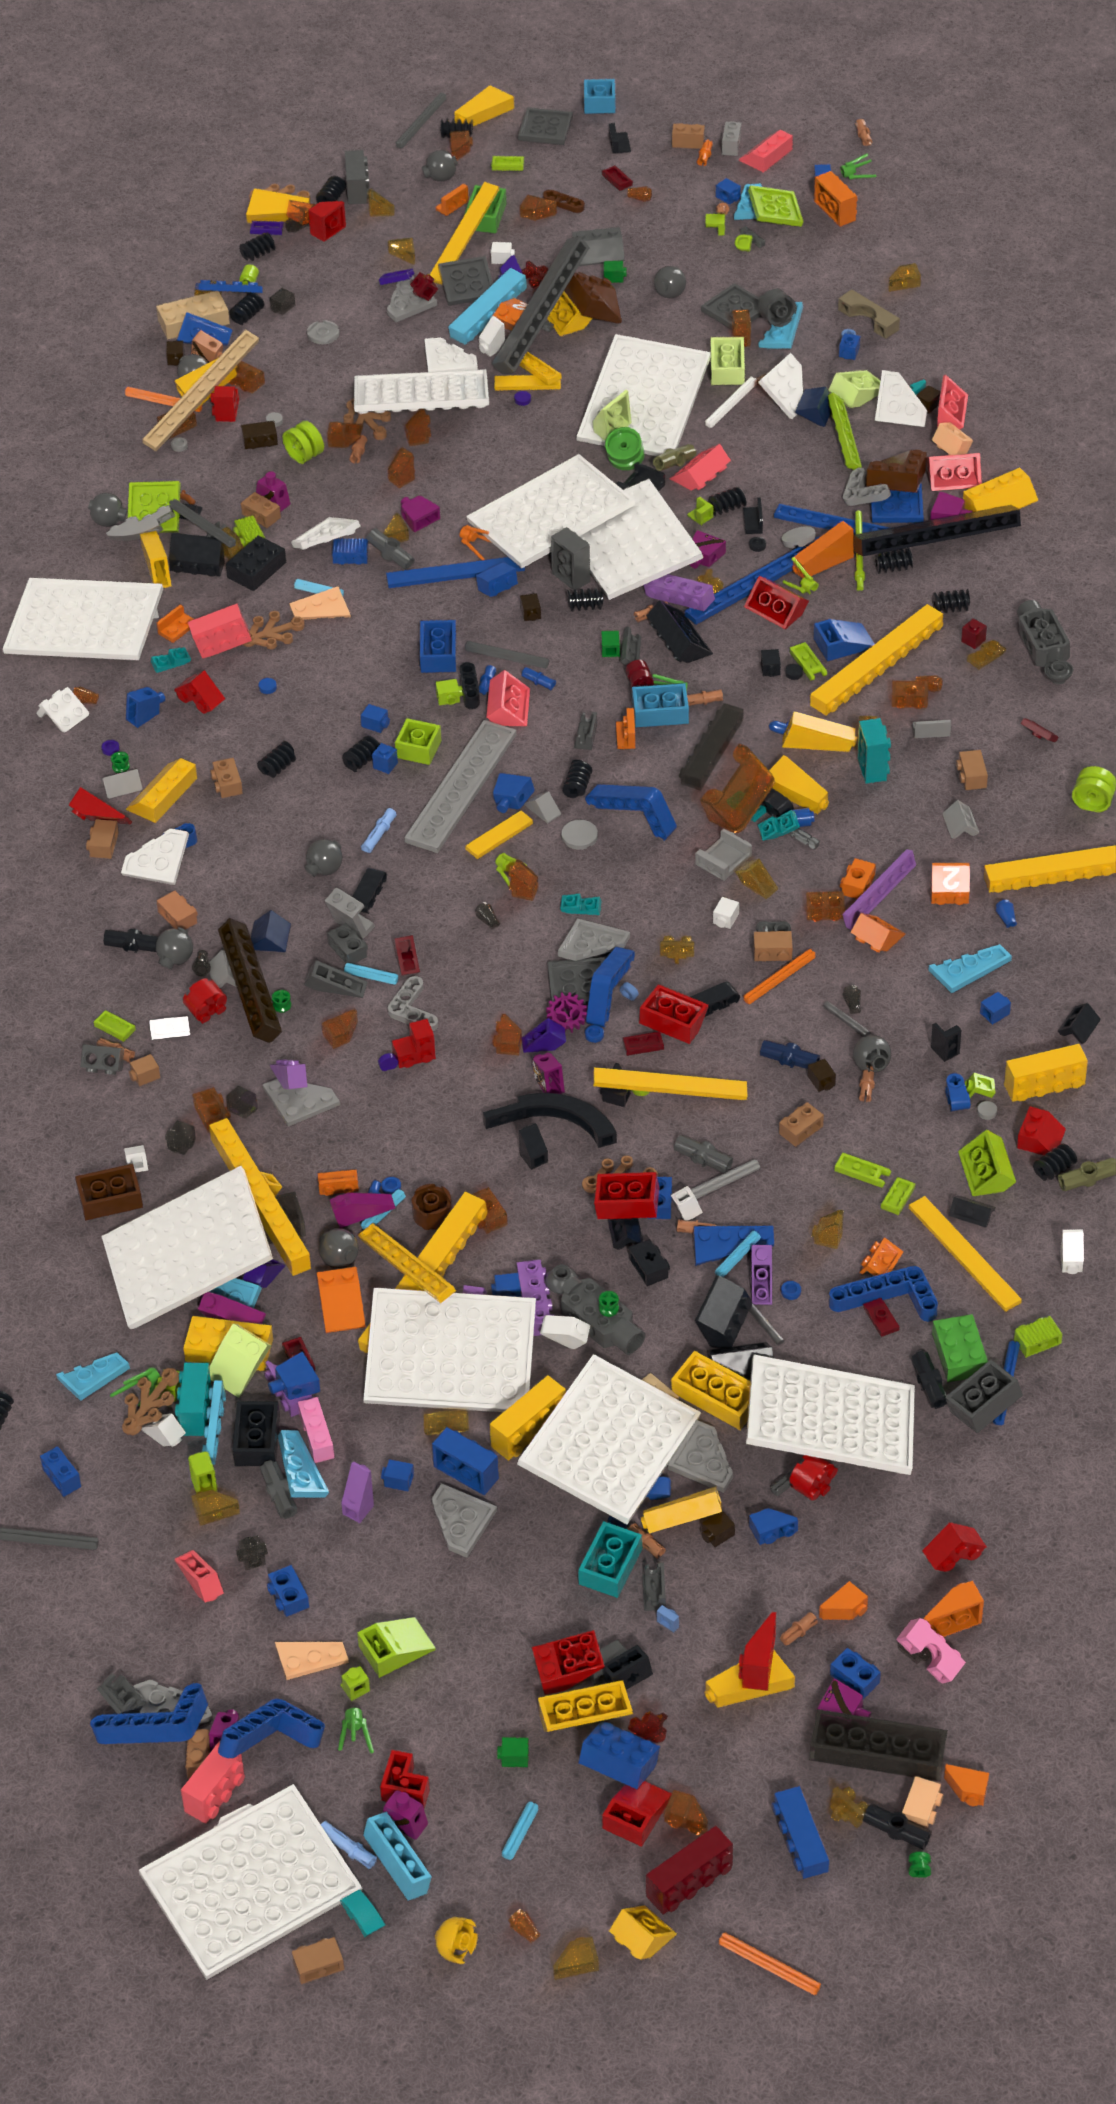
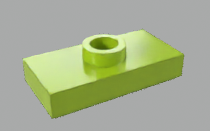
M493 156L492 170L523 171V156Z
M106 1010L94 1021L95 1027L123 1042L136 1030L135 1025Z
M897 1177L881 1203V1209L899 1215L913 1193L915 1183Z

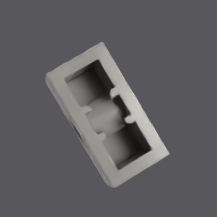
M731 121L725 123L722 155L738 156L741 140L740 122Z

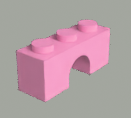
M318 1397L299 1401V1416L303 1429L307 1433L314 1463L334 1459L333 1443Z
M924 1619L911 1620L896 1639L910 1654L921 1652L924 1647H927L932 1654V1661L927 1670L942 1684L951 1682L966 1663L961 1658V1654L957 1650L952 1649L946 1643L943 1636L936 1634L931 1629V1625Z

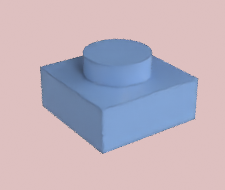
M662 1605L657 1610V1622L674 1633L679 1628V1616L674 1610L667 1609Z

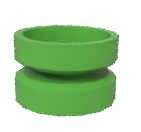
M620 427L609 433L605 441V448L612 466L620 470L635 469L637 462L642 463L645 451L640 434L635 429Z

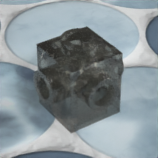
M178 1120L165 1135L167 1149L183 1155L193 1147L196 1139L194 1126Z
M258 1535L246 1537L238 1541L239 1550H236L238 1561L243 1562L245 1570L266 1565L265 1555L268 1554L265 1542L261 1543Z

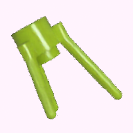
M792 557V561L805 575L800 582L802 586L799 587L785 580L782 583L799 590L802 594L806 592L811 594V590L816 591L819 584Z
M502 853L496 858L495 863L498 866L496 871L501 874L509 887H512V884L504 871L509 872L516 868L531 878H536L535 875L520 867H527V864L508 856L506 853Z

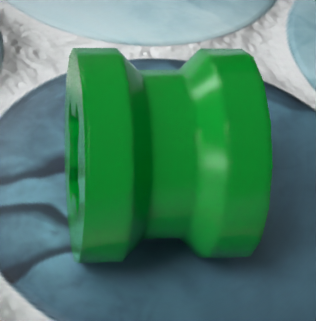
M116 752L111 756L114 772L123 773L129 770L130 764L127 753Z
M278 990L273 993L272 1002L275 1011L283 1013L291 1008V996L288 991Z
M613 1291L601 1293L599 1296V1312L606 1317L616 1315L619 1311V1296Z
M926 1852L911 1853L909 1855V1863L911 1864L909 1875L917 1878L929 1877L931 1875V1867L929 1866L931 1856Z

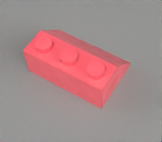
M779 130L761 141L742 156L739 161L764 173L792 150L793 135Z
M947 375L943 376L937 427L940 423L951 422L960 430L964 427L968 394Z
M718 444L699 453L669 479L689 490H700L706 485V481L709 482L716 477L717 472L720 473L727 468L726 464L731 460L722 446Z
M980 453L928 457L927 473L931 491L966 489L982 484Z
M503 670L490 680L486 718L502 726H527L530 688L506 670Z

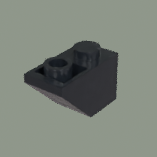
M619 1063L614 1064L613 1069L623 1070ZM601 1087L600 1094L602 1095L603 1102L625 1107L631 1090Z
M536 1123L519 1130L520 1156L531 1170L548 1163V1150Z

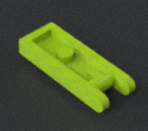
M806 642L790 647V654L798 665L802 666L804 673L810 681L815 680L814 674L819 672L822 676H827V670Z
M843 1152L835 1165V1172L881 1188L884 1187L885 1181L879 1179L880 1176H890L891 1170Z

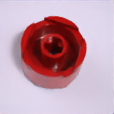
M205 978L197 981L189 988L191 992L183 997V1004L202 1024L209 1021L213 1014L217 1013L220 1015L226 1010L227 996L213 979L208 981Z
M804 1455L802 1458L805 1460L802 1464H796L791 1473L789 1483L792 1484L791 1488L814 1501L820 1495L824 1497L830 1491L829 1484L837 1474L838 1468L823 1458Z

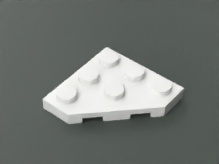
M443 338L425 339L428 372L478 370L477 358L472 353L469 355L464 352V349L454 344L452 346L449 345Z
M790 353L758 383L790 419H793L797 415L795 410L803 394L802 365Z
M882 370L875 421L925 427L927 410L900 373Z
M328 517L291 541L293 548L304 550L310 546L323 542L326 543L345 535H351L360 527L358 520Z
M168 829L162 836L152 839L144 844L141 849L126 855L121 874L123 876L175 885L189 833Z

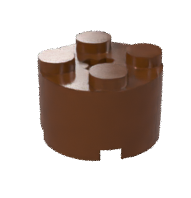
M425 1184L417 1188L412 1197L413 1219L417 1225L425 1230L438 1229L452 1210L450 1192L443 1186L440 1188L436 1187L435 1184Z

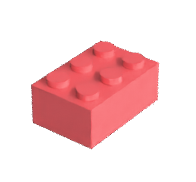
M238 604L188 622L192 637L202 658L211 657L252 641L248 626Z
M220 1741L181 1789L184 1812L205 1824L210 1818L214 1819L217 1816L221 1804L229 1801L232 1790L236 1786H240L245 1778L242 1755L240 1754L231 1759L222 1757L218 1753Z

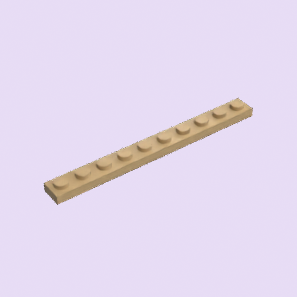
M245 330L143 438V443L157 451L210 395L215 386H218L259 342V338Z

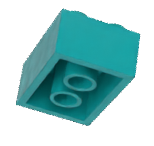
M880 718L859 721L857 759L865 784L887 781V774H890L888 764L890 752L888 749L891 748V741L889 737L887 738L886 726L882 725Z
M184 1363V1369L179 1373V1382L182 1384L177 1390V1399L180 1401L179 1404H176L175 1415L178 1416L177 1421L186 1432L183 1436H204L205 1426H208L209 1390L212 1387L209 1363Z
M603 1521L578 1570L579 1585L618 1598L642 1551V1534Z

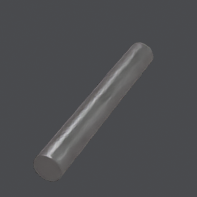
M829 1001L824 1003L823 1007L859 1034L862 1036L870 1034V1031Z
M752 1303L749 1310L752 1316L778 1346L784 1343L782 1337Z

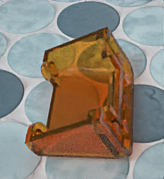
M739 743L733 752L735 761L740 763L734 775L722 792L717 789H710L700 800L708 820L732 833H740L745 829L775 784V779L767 767L747 746Z

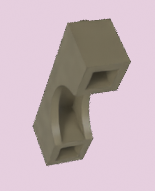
M850 290L838 298L839 311L849 317L860 315L871 318L874 321V332L887 339L899 331L900 318L854 290Z

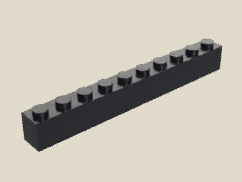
M1013 505L856 534L853 535L854 550L861 556H868L1021 526L1020 509Z

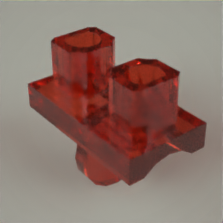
M529 260L526 262V268L521 271L526 276V279L529 278V284L534 289L540 285L549 269L545 265L536 266Z
M651 1711L646 1712L642 1720L638 1717L631 1718L628 1730L645 1740L651 1739L655 1743L663 1742L667 1733L663 1723L668 1716L665 1713L655 1715Z

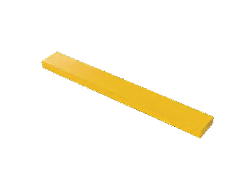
M487 182L483 183L430 273L434 278V283L443 285L438 264L457 261L497 195L499 186Z
M596 1067L593 1070L594 1087L747 1100V1081Z
M926 1196L909 1204V1209L1005 1312L1021 1304L1022 1299Z
M374 1223L358 1234L359 1238L440 1304L456 1292L453 1285Z

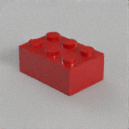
M657 1172L597 1174L594 1201L597 1219L657 1218L659 1198Z

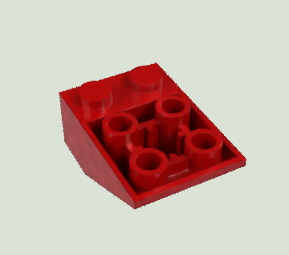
M594 1630L532 1647L544 1695L566 1691L605 1667Z
M646 1781L638 1789L625 1785L612 1798L602 1815L603 1829L642 1847L673 1794Z

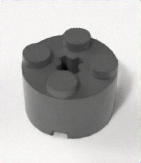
M776 288L769 290L759 297V313L769 323L777 327H783L792 321V316L794 313L796 314L797 306L795 301L784 291Z

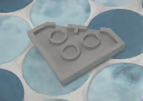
M413 275L409 280L397 282L396 290L391 297L387 314L395 323L437 306V300L434 297L427 301L413 293L414 289L410 285L415 278Z
M577 918L558 950V957L577 961L612 952L615 947L624 948L630 939V932Z
M278 1079L262 1084L264 1091L288 1127L340 1105L339 1099L331 1088L307 1083L305 1088L283 1089Z
M696 1420L669 1462L668 1470L710 1488L717 1486V1490L724 1493L733 1479V1471L728 1464L727 1456L722 1444L719 1442L715 1427Z
M442 1483L432 1497V1505L448 1550L468 1558L496 1514L497 1506Z
M153 1680L133 1685L146 1701V1704L139 1713L173 1712L183 1692L170 1686L167 1688L158 1685V1682ZM207 1706L199 1725L213 1721L209 1706Z

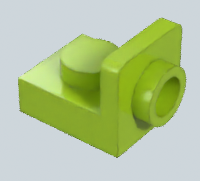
M973 1073L965 1081L966 1090L970 1098L974 1093L990 1098L996 1093L993 1078Z

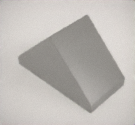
M549 791L537 794L524 804L547 824L561 815Z

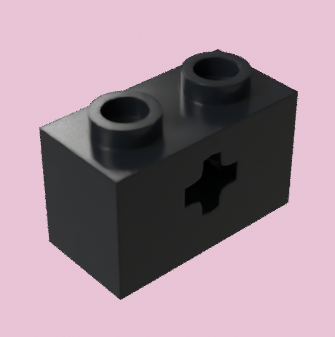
M650 1239L629 1247V1260L646 1286L668 1278L669 1263L666 1259L662 1258L659 1247L654 1245Z
M638 1645L604 1664L605 1667L602 1669L606 1684L623 1680L626 1690L653 1675L649 1657Z

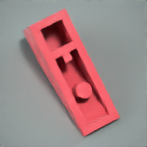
M194 1550L174 1559L196 1594L205 1603L213 1601L218 1596L224 1594L217 1572Z

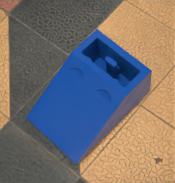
M834 619L814 623L813 639L827 661L863 652L875 645L862 623Z

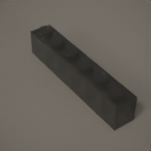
M723 703L722 707L716 711L714 720L709 722L708 730L703 732L700 743L695 745L692 756L688 757L685 767H682L680 770L679 778H681V785L702 790L742 724L744 709Z

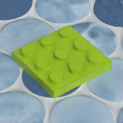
M749 186L748 192L757 221L802 227L804 221L794 191Z
M129 482L128 518L136 516L141 521L144 516L152 515L160 507L170 506L169 502L176 499L180 502V482ZM174 511L176 516L162 523L161 525L164 530L158 533L179 532V513Z

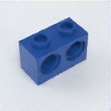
M657 1177L659 1183L657 1218L647 1219H671L672 1177Z
M58 1446L40 1456L43 1471L63 1497L81 1488L79 1473Z
M292 1565L268 1574L269 1583L266 1584L271 1596L275 1595V1604L279 1612L283 1610L287 1617L309 1608L308 1595Z
M848 1648L830 1665V1675L860 1693L863 1699L880 1683L881 1672L875 1665L863 1660L860 1654Z

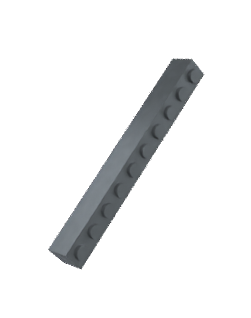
M580 237L566 240L492 362V365L500 373L509 374L516 371L590 247Z

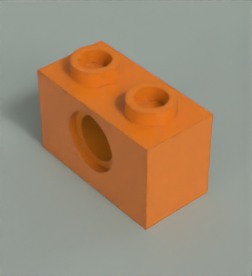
M855 858L852 865L847 867L846 877L841 879L840 888H842V895L858 899L870 887L875 877L876 864Z

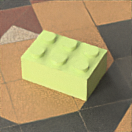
M711 337V385H742L745 382L744 337Z

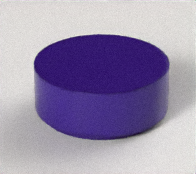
M519 391L515 394L514 401L520 406L528 405L531 402V395L529 392Z
M107 740L101 746L103 754L107 756H112L120 750L119 743L115 740Z
M387 1053L379 1058L378 1064L382 1071L395 1069L398 1066V1060L396 1055Z

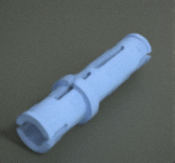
M387 808L384 815L377 820L375 828L361 845L362 851L372 852L375 845L385 831L389 830L391 822L397 816L395 810Z
M327 1821L321 1823L322 1828L332 1843L345 1851L349 1858L356 1859L368 1869L374 1866L377 1857L365 1850L361 1843L351 1840Z

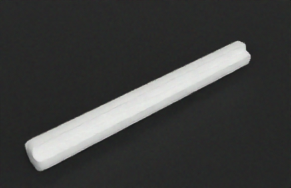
M750 377L705 420V425L712 428L757 384V379Z

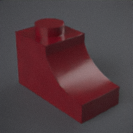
M413 935L393 939L395 956L401 976L420 972Z

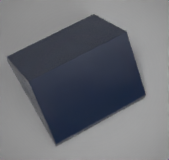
M827 387L805 389L795 413L819 426L825 427L832 412L829 406Z
M272 910L255 920L251 934L254 949L256 951L286 952L291 923Z

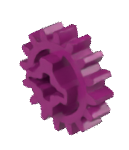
M562 992L560 998L555 995L554 1002L549 1001V1007L546 1008L547 1018L565 1027V1032L566 1029H569L573 1033V1028L579 1030L580 1024H585L587 1005H584L583 999L578 1001L577 994L571 997V992L567 996H564Z

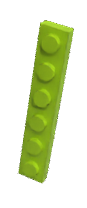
M832 392L828 395L829 406L833 413L832 418L836 424L835 429L839 435L838 440L842 446L841 451L845 457V465L853 470L862 468L844 400Z

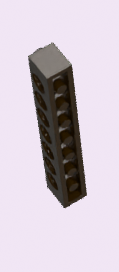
M229 918L218 929L252 1035L267 1043L273 1042L282 1033V1029L246 924Z

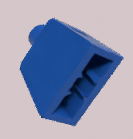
M150 687L127 693L126 720L135 727H140L159 714L160 703L165 702V695L162 692H155Z
M499 774L493 791L494 800L499 812L506 813L508 808L520 809L535 791L531 777Z
M303 1352L275 1368L277 1380L268 1383L272 1394L283 1390L289 1400L320 1392L319 1378Z

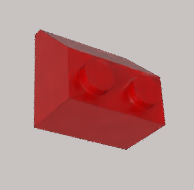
M343 201L319 202L308 210L310 234L323 242L346 227L345 204Z
M1030 1106L1018 1134L1017 1148L1045 1155L1061 1144L1066 1128L1049 1111Z

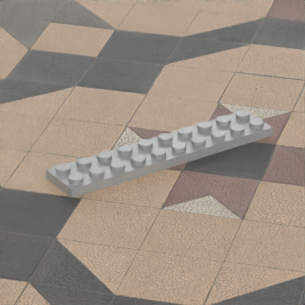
M487 720L482 722L405 836V843L435 853L440 851L516 737L517 732L515 729Z

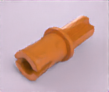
M709 139L703 143L702 148L699 150L698 165L703 164V166H706L708 158L711 156L713 142Z

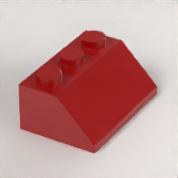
M759 576L744 608L786 629L803 614L809 601L770 579Z
M658 984L640 1007L639 1024L690 1044L699 1033L708 1004Z

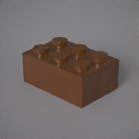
M133 1164L75 1176L85 1221L143 1208L141 1191Z

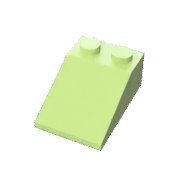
M867 370L840 372L835 374L829 391L841 397L847 407H860L879 395L880 380Z
M627 390L606 405L593 420L594 432L605 441L609 433L614 429L628 427L632 423L629 392Z
M233 1323L209 1367L211 1381H222L224 1389L239 1398L272 1345L240 1325Z

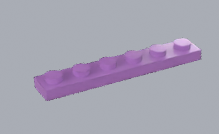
M906 849L843 913L846 928L852 930L860 913L869 914L916 866L912 850Z

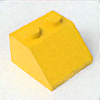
M645 1905L622 1909L609 1930L615 1936V1940L631 1950L630 1953L637 1959L651 1958L677 1934Z

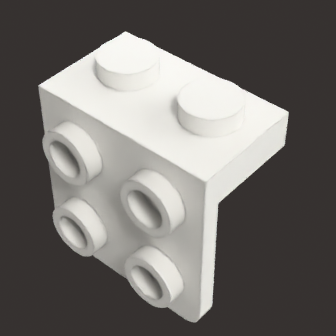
M68 687L62 691L58 690L52 695L50 700L46 699L40 703V708L36 713L41 718L47 714L61 732H67L89 715L88 710Z

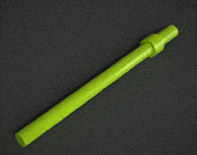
M859 510L855 512L856 534H862V512ZM856 553L855 580L857 581V590H864L865 572L863 571V556Z

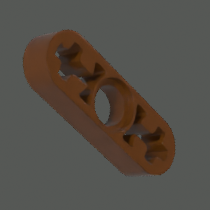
M555 190L543 192V201L545 203L574 213H581L585 210V203L581 199Z

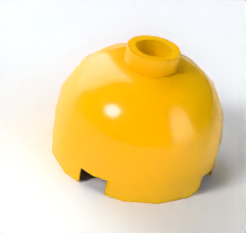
M452 1917L445 1920L435 1934L438 1953L447 1961L457 1964L466 1963L463 1961L468 1950L472 1954L477 1944L478 1934L474 1933L473 1927H476V1924L471 1919ZM455 1949L466 1950L461 1955H454Z

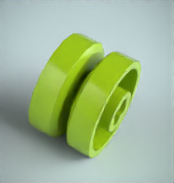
M302 421L295 428L292 427L283 433L282 438L286 451L291 458L300 464L306 463L312 457H316L324 451L322 436L309 421Z
M1097 766L1082 769L1078 774L1072 791L1074 803L1081 809L1097 813L1107 810L1111 805L1116 790L1115 776L1110 771Z

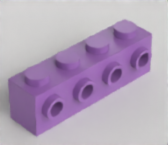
M670 574L644 584L645 594L651 598L705 611L715 600L712 585Z
M541 1260L517 1262L521 1297L536 1298L533 1336L541 1335L540 1331L544 1316L550 1315L549 1311H552L551 1299H547V1295H550L546 1283H544V1279L547 1276L546 1267H542Z

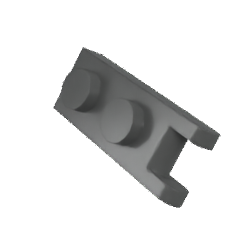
M630 627L625 628L623 635L621 662L625 666L634 660H639L641 636L639 634L633 636Z

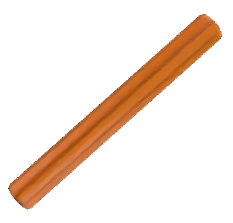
M133 387L125 389V395L128 397L174 406L181 399ZM202 405L195 411L200 412L203 408Z
M812 949L806 950L743 995V1000L747 1004L753 1003L815 958V952Z
M728 1933L721 1935L719 1939L721 1946L813 1995H816L820 1990L821 1984L818 1981Z

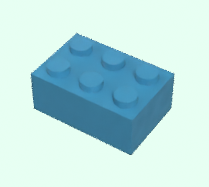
M685 683L632 687L635 728L689 724V705Z

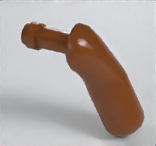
M182 490L180 499L194 505L195 499L185 494V490Z

